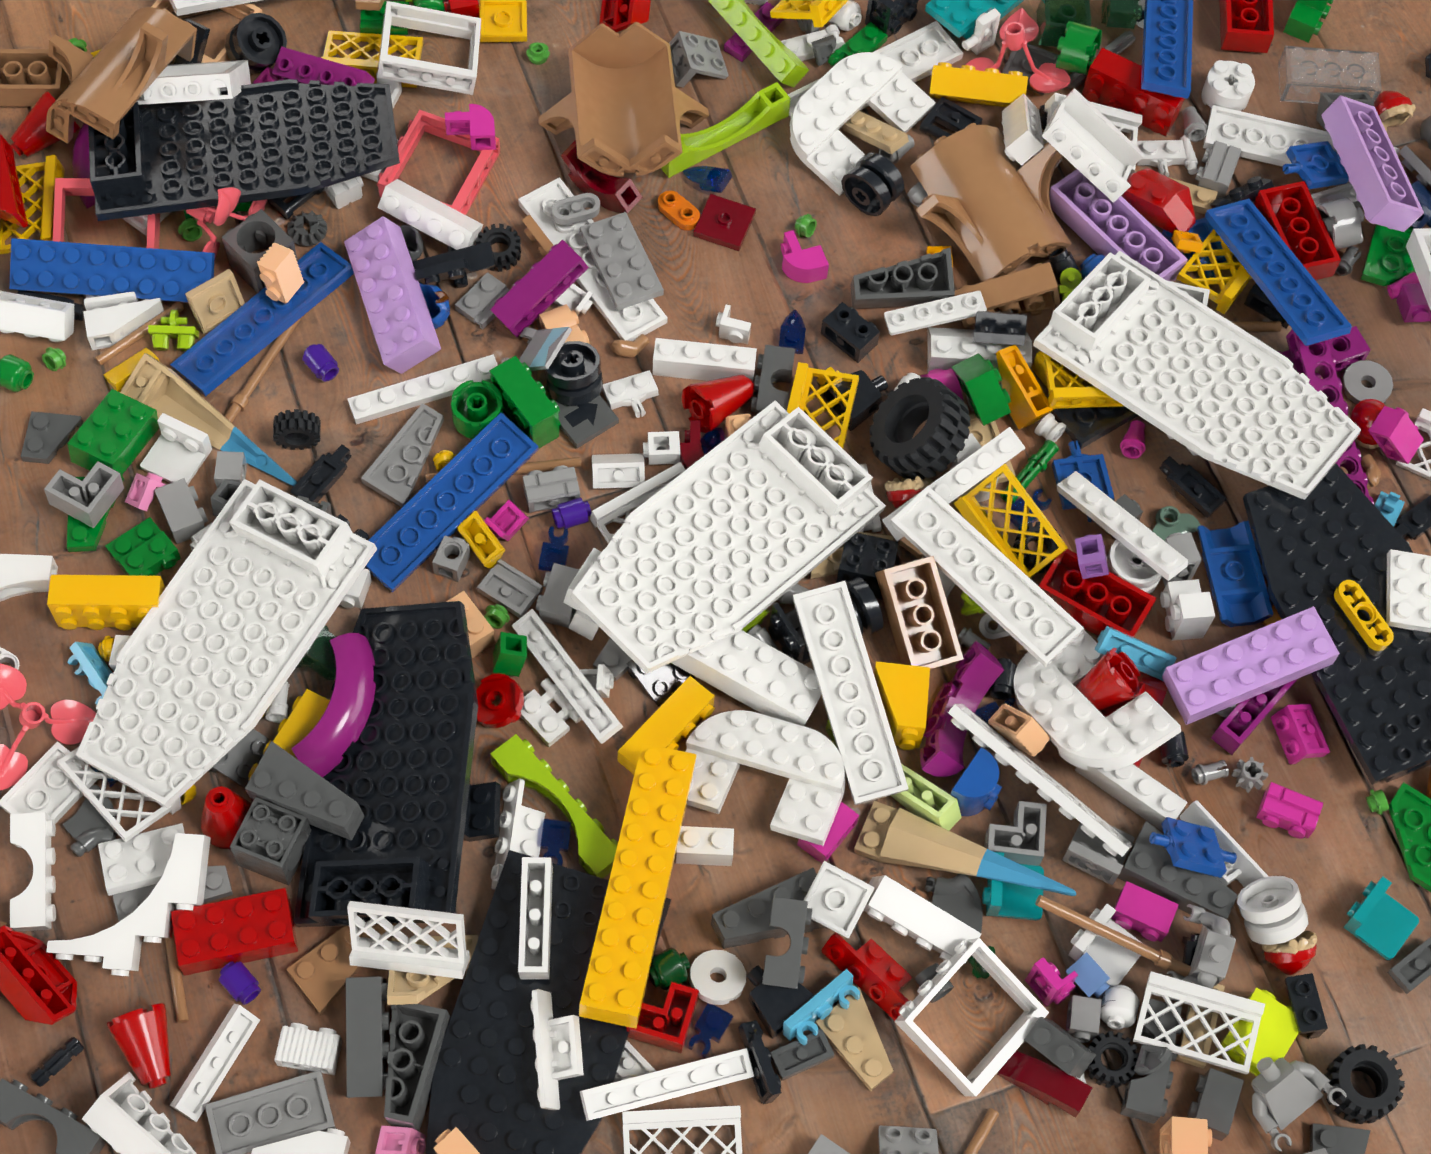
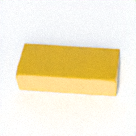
M144 348L103 374V376L116 391L121 392L144 353L151 355L158 361L159 358L148 348Z
M474 511L459 524L457 530L484 567L492 569L502 557L505 549L479 513Z

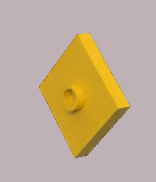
M479 0L481 18L480 42H527V0Z

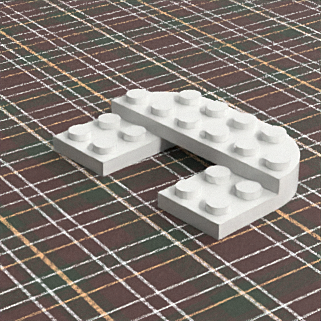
M863 52L850 55L839 61L803 94L797 102L790 120V141L796 155L839 196L844 192L841 183L843 176L851 168L855 167L856 163L865 155L838 130L867 103L892 127L907 133L936 103L901 71L903 66L900 63L882 54Z
M1085 630L1046 667L1031 653L1027 652L1019 662L1014 674V691L1019 711L1030 717L1032 716L1050 736V741L1058 748L1059 755L1068 763L1088 770V767L1104 768V771L1118 770L1140 760L1181 732V725L1146 691L1105 718L1075 687L1104 656L1095 650L1097 642Z
M745 710L719 713L708 718L695 728L686 741L687 749L685 752L697 754L687 805L719 814L740 764L789 778V781L770 824L771 830L824 846L845 791L844 763L840 752L831 740L814 729Z

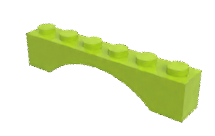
M708 0L781 83L794 88L809 71L796 54L763 25L744 0Z
M778 82L758 91L738 111L718 124L698 132L680 134L682 153L661 169L670 178L788 117L791 98Z
M515 734L490 753L491 764L508 783L519 778L525 780L524 787L537 791L547 797L563 812L576 836L579 864L588 874L604 878L611 873L618 842L614 838L610 840L604 834L605 829L596 818L592 820L586 813L587 808L578 798L573 799L568 793L570 790L561 778L557 780L551 774L552 769L543 758L539 760L534 755L535 750L528 740H521Z

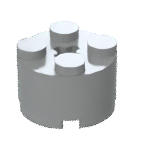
M1341 198L1317 205V209L1336 250L1363 242L1361 222L1364 220V214L1362 209L1356 208L1349 198Z

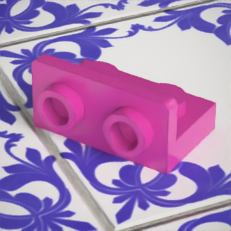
M1311 704L1287 705L1271 716L1272 723L1290 765L1296 764L1304 758L1324 757L1330 753Z
M1043 957L1033 965L1025 981L1047 1007L1053 1002L1057 1005L1070 995L1069 992L1075 988L1074 981L1078 974L1073 971L1064 979H1061L1057 967L1051 962L1048 963Z

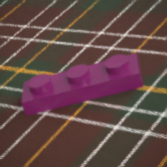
M766 2L754 15L772 33L784 19L771 18L770 11L775 6ZM737 33L724 44V51L741 62L753 52Z

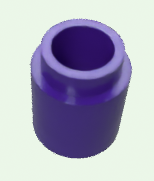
M313 344L305 349L303 362L318 379L327 382L336 377L339 372L338 363L322 344Z
M581 497L557 504L556 508L551 509L557 529H568L589 522L588 516H591L592 513L588 501L583 502Z
M232 961L221 969L219 982L236 1002L240 1001L243 1005H246L260 994L261 988L258 986V980L242 962L234 963Z

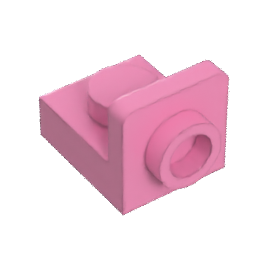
M148 472L147 476L136 473L125 502L147 511L149 504L154 498V489L167 484L162 483L163 477Z
M381 1126L375 1154H423L426 1147V1136L413 1128Z

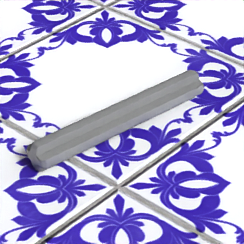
M1124 32L1107 45L1105 49L1120 54L1135 41L1133 32ZM1073 72L1069 75L1070 84L1067 87L1069 89L1077 88L1086 80L1087 75Z

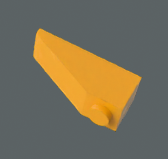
M1012 345L996 352L999 373L1002 378V388L1006 389L1011 399V402L1008 403L1011 410L1010 415L1020 430L1036 423L1050 413L1053 408H1049L1047 397L1017 345Z

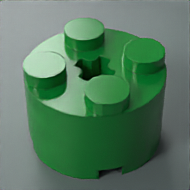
M1068 21L1065 30L1066 36H1061L1058 42L1057 50L1061 51V54L1057 58L1056 68L1088 75L1089 68L1096 58V51L1100 49L1102 30Z
M470 380L460 384L454 390L451 400V411L456 430L461 435L473 440L495 417L503 413L501 393L495 385L484 380L482 382Z

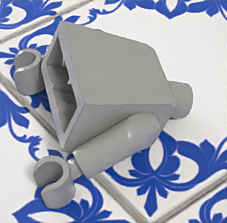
M1188 904L1187 907L1192 909V914L1190 917L1183 916L1184 920L1196 924L1202 923V929L1190 966L1191 970L1186 977L1174 971H1168L1167 975L1213 989L1214 986L1225 979L1236 938L1230 934L1231 925L1227 919L1206 912L1202 907Z
M1270 1057L1261 1059L1257 1064V1069L1261 1074L1253 1079L1251 1084L1255 1091L1252 1095V1113L1265 1133H1269L1272 1136L1270 1144L1277 1151H1282L1277 1144L1280 1137L1284 1139L1288 1146L1292 1145L1291 1138L1286 1134L1279 1133L1277 1127L1282 1131L1324 1096L1321 1092L1322 1090L1327 1093L1329 1102L1336 1106L1339 1105L1332 1100V1094L1335 1091H1340L1342 1095L1347 1097L1344 1090L1337 1086H1331L1329 1084L1330 1080L1314 1065L1297 1060L1289 1063L1283 1057L1275 1062Z

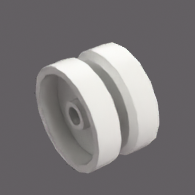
M1116 539L1106 557L1109 572L1151 594L1159 584L1162 575Z
M1271 876L1261 878L1247 885L1237 896V904L1241 916L1244 918L1247 934L1256 943L1264 945L1285 943L1300 935L1309 924L1298 885L1293 879L1288 877Z

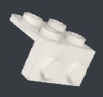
M1106 904L1101 911L1096 908L1090 915V919L1140 942L1111 919L1116 910L1109 904ZM1079 929L1070 941L1074 946L1068 954L1077 961L1087 952L1110 977L1106 982L1110 988L1119 985L1141 956L1087 929L1085 932Z

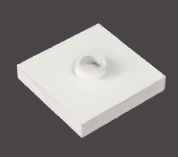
M824 861L804 901H808L807 908H812V920L849 939L875 887Z

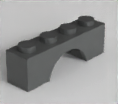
M1151 998L1149 1000V1005L1155 1014L1168 1007L1165 1002ZM1178 1006L1175 1009L1180 1015L1182 1007ZM1148 1011L1146 1012L1145 1019L1151 1017ZM1171 1011L1158 1017L1166 1032L1179 1025ZM1154 1021L1143 1025L1141 1036L1154 1039L1161 1035ZM1182 1028L1169 1035L1175 1046H1179L1175 1044L1176 1034H1181ZM1164 1038L1159 1040L1161 1042L1167 1043ZM1171 1053L1168 1061L1156 1072L1140 1079H1133L1127 1084L1120 1112L1121 1115L1152 1124L1160 1116H1165L1168 1100L1164 1099L1165 1090L1170 1089L1172 1084L1173 1072L1169 1070L1171 1061L1175 1062L1177 1054Z
M4 1079L0 1080V1124L11 1130L33 1120H41L52 1124L57 1133L56 1154H99L107 1143L98 1133L92 1131L87 1123L83 1125L76 1121L78 1116L63 1107L61 1111H58L51 1107L53 1101L40 1093L36 1097L27 1093L29 1088L15 1079L11 1083Z

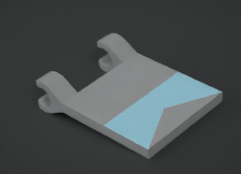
M525 327L520 336L526 337L529 340L527 341V348L519 359L520 362H525L531 371L549 369L572 329L570 327L535 330Z

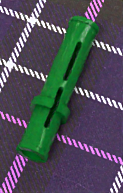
M1046 440L1036 454H1032L1028 458V463L1016 475L1019 482L1027 476L1021 483L1024 489L1030 485L1040 472L1046 470L1047 463L1059 451V447L1053 441ZM1040 458H1043V459H1041V461L1037 464V466H1036L1035 468H1033V467L1036 465V463L1040 460ZM1000 494L1001 498L1007 503V494ZM1013 495V497H1012V505L1015 503L1016 499H1017L1019 496H1014V495Z

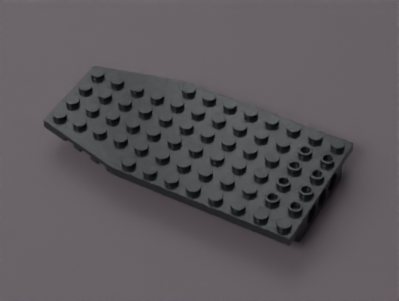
M287 79L241 85L242 92L233 99L141 105L136 102L120 120L119 133L114 139L88 125L90 183L95 194L97 220L104 221L218 206V189L234 187L241 191L238 203L303 195L399 164L390 85L357 83L356 86H347L345 82L323 85L320 81L310 80L309 84L299 83L298 80ZM227 87L220 88L221 95L228 94Z
M1336 463L1305 500L1270 485L1246 493L1243 497V502L1250 528L1254 530L1256 550L1260 552L1263 576L1266 575L1268 582V594L1281 619H1284L1314 606L1339 652L1332 665L1311 674L1370 783L1373 785L1383 780H1386L1388 783L1430 766L1431 633L1389 626L1394 636L1392 643L1382 651H1375L1366 644L1334 598V591L1341 582L1345 580L1355 581L1360 585L1386 622L1387 553L1391 549L1413 553L1408 542ZM1344 591V592H1343L1345 596H1347V595L1352 596V595H1353L1351 591H1349V592ZM1359 602L1353 603L1352 607L1354 608ZM1365 610L1357 611V615L1361 620L1370 621L1368 612ZM1373 623L1368 629L1370 630L1372 627H1375L1376 625ZM1375 635L1377 640L1384 639L1382 635Z
M461 601L361 609L352 633H359L365 636L372 649L375 660L373 681L376 684L374 701L368 720L356 742L352 741L347 750L342 754L343 759L322 778L356 801L364 814V818L352 840L310 825L311 832L304 845L294 925L298 927L349 926L347 906L350 901L455 913L478 712L465 605ZM334 681L333 686H332V689H331L332 691L334 690V687H335V681ZM357 912V916L365 922L372 919L366 913ZM392 916L384 917L391 924H398L400 922ZM413 920L414 923H425L423 920Z
M509 850L448 1024L434 1070L425 1154H437L433 1149L437 1145L435 1140L445 1130L450 1129L452 1131L456 1127L480 1154L583 1153L603 1117L586 1121L580 1091L614 1083L629 1032L626 1031V1026L579 1017L584 1075L558 1080L560 1109H543L540 1107L537 1097L539 1083L538 1073L535 1068L537 1056L536 1043L533 1039L534 1016L530 1004L532 990L540 989L551 993L553 1019L571 1015L579 1016L580 1000L609 880L552 863L549 979H520L518 963L522 857L531 856ZM669 898L665 899L653 956L671 904V899Z

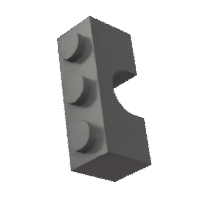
M765 345L764 354H759L757 369H762L761 376L756 375L754 390L759 392L758 398H752L751 412L756 413L755 416L774 401L778 402L787 411L789 392L777 390L773 387V384L778 382L791 383L795 355L794 348Z
M773 897L769 927L784 930L790 938V947L781 956H765L762 985L797 989L798 983H804L805 966H800L801 954L807 955L809 937H804L805 925L810 926L812 918V908H807L808 901Z

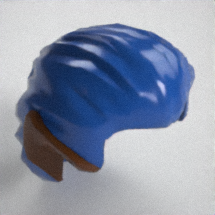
M420 283L419 285L434 328L438 329L444 325L450 315L449 297L438 286Z

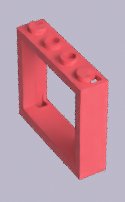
M419 109L414 120H410L405 136L402 135L398 141L400 163L387 167L383 173L379 174V181L376 185L378 186L380 198L385 186L399 178L424 132L471 148L470 135H446L445 118ZM495 137L496 150H476L481 152L453 204H446L447 206L464 215L468 213L500 154L499 138Z
M55 178L53 241L64 242L66 196H95L90 178ZM160 213L148 215L147 248L159 249Z

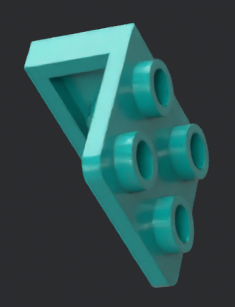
M995 852V853H997V854H999V855H1001V856L1004 857V853H1002V852ZM1020 864L1044 875V869L1041 866ZM987 879V887H984L982 903L986 904V916L1038 921L1043 915V908L1035 905L1039 895L1043 896V890Z
M1382 876L1377 883L1371 880L1361 893L1365 898L1361 903L1356 901L1349 909L1347 915L1350 918L1343 928L1383 958L1391 960L1416 928L1419 918L1385 893L1392 882Z

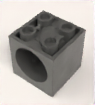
M262 209L255 214L249 215L244 222L235 228L229 229L222 236L229 265L256 293L266 287L259 276L261 272L257 261H260V258L263 257V254H266V251L261 253L252 252L260 249L269 250L273 243H277L293 250L296 261H298L293 239Z
M255 797L230 848L238 866L289 886L303 858L304 845L310 835L311 828L307 817Z

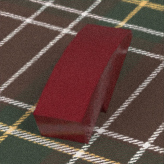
M1018 1051L1014 1052L997 1074L1045 1104L1052 1103L1075 1118L1080 1113L1093 1089L1090 1085L1068 1075L1066 1072Z

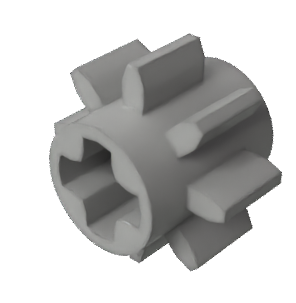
M1250 757L1246 763L1240 759L1236 764L1238 769H1234L1231 776L1236 777V787L1240 786L1246 789L1247 793L1253 787L1260 790L1264 785L1262 781L1268 777V773L1263 772L1264 763L1254 761L1253 757Z

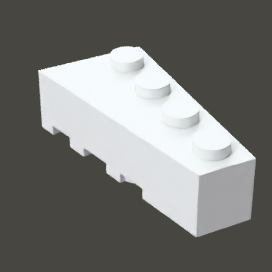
M886 875L872 877L869 885L875 888L864 911L874 919L891 925V928L897 933L914 938L916 940L915 943L928 951L931 949L941 954L940 958L944 961L946 959L950 960L956 953L954 949L962 940L975 939L981 936V933Z
M130 1072L102 1093L82 1118L92 1131L98 1133L120 1154H197L181 1134H174L171 1131L170 1120L164 1113L157 1114L149 1104L152 1098L145 1090L141 1091V1093L133 1084L136 1079Z

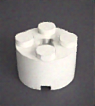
M1216 61L1208 73L1201 93L1205 106L1207 103L1211 108L1212 105L1237 111L1244 110L1255 86V79L1251 72L1252 68L1248 64H1241L1235 61Z

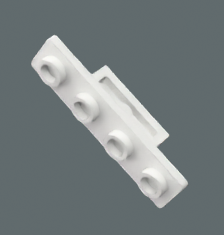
M975 291L887 311L884 313V318L889 334L897 335L975 317L977 311H987L981 291Z
M520 778L509 783L503 792L504 808L500 815V834L495 844V852L497 853L495 865L491 871V888L494 890L496 889L509 850L531 857H539L545 813L521 805L525 780Z
M1197 800L1192 802L1180 815V819L1185 822L1214 829L1219 847L1222 850L1236 853V862L1234 864L1224 862L1227 869L1226 873L1221 878L1216 877L1227 886L1237 879L1245 888L1256 880L1269 877Z
M536 989L532 990L530 1005L534 1016L533 1039L536 1043L537 1056L535 1068L538 1073L539 1083L537 1097L541 1108L559 1110L558 1080L584 1075L579 1016L571 1015L553 1019L551 993Z

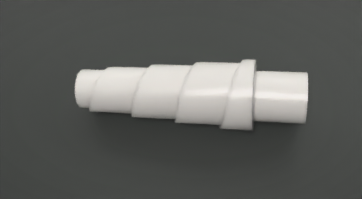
M1183 135L1180 139L1183 140L1186 154L1184 164L1185 168L1188 169V173L1193 175L1198 172V160L1190 139L1187 135Z

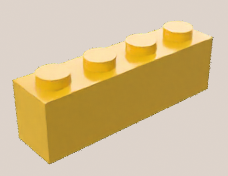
M939 62L938 65H933L928 95L930 98L940 99L943 96L951 101L1008 107L1023 93L1026 95L1028 77L1023 76L1022 72L1009 71L1008 74H1003L994 68H986L985 71L975 70L976 67L969 65L954 68L952 64Z
M689 676L618 750L617 761L634 775L642 743L677 750L679 747L678 743L684 737L686 739L689 738L697 727L696 724L701 719L706 720L715 709L713 707L715 696Z
M306 689L303 696L300 695L296 698L292 707V713L288 719L284 718L278 727L277 736L274 741L270 740L267 743L263 755L272 741L296 758L291 748L301 742L313 730L326 711L330 700ZM255 763L252 766L248 775V780H250V778L252 777L255 769L258 766V763Z

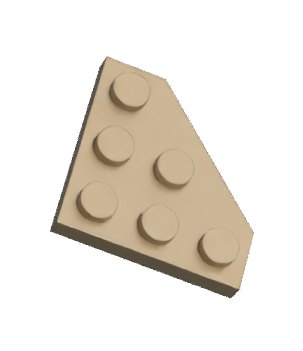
M465 935L466 950H469L470 954L466 970H468L475 950L478 935ZM431 936L437 942L443 938L442 936ZM395 937L392 938V941L400 942ZM421 939L415 942L420 945H428ZM449 942L443 946L445 948L457 949ZM389 970L387 1004H418L454 978Z

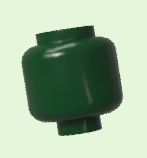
M672 947L655 954L649 970V978L654 987L659 986L663 990H668L671 982L677 984L685 982L688 978L687 969L691 968L687 956L684 952L679 954Z

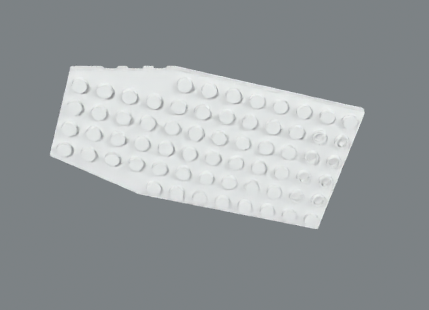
M1121 251L1116 255L1109 253L1053 311L1049 325L1035 338L1033 346L1202 458L1304 500L1361 431L1339 407H1333L1327 401L1328 397L1321 390L1317 392L1309 384L1310 379L1303 373L1299 374L1287 357Z
M774 401L631 512L621 528L612 537L610 543L598 556L596 562L575 587L570 598L647 674L742 630L878 516L886 505L868 489L873 477L805 412L798 407L789 414L778 402Z
M244 479L159 597L158 607H152L119 652L115 671L113 674L110 673L106 683L108 685L103 699H99L93 722L89 723L76 756L162 806L169 808L257 725L376 552V545L352 533L346 522L260 479L257 484Z

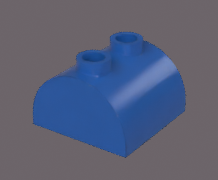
M982 747L950 794L957 799L961 816H973L985 808L990 811L1002 789V786L997 784L999 779L997 761L990 752Z

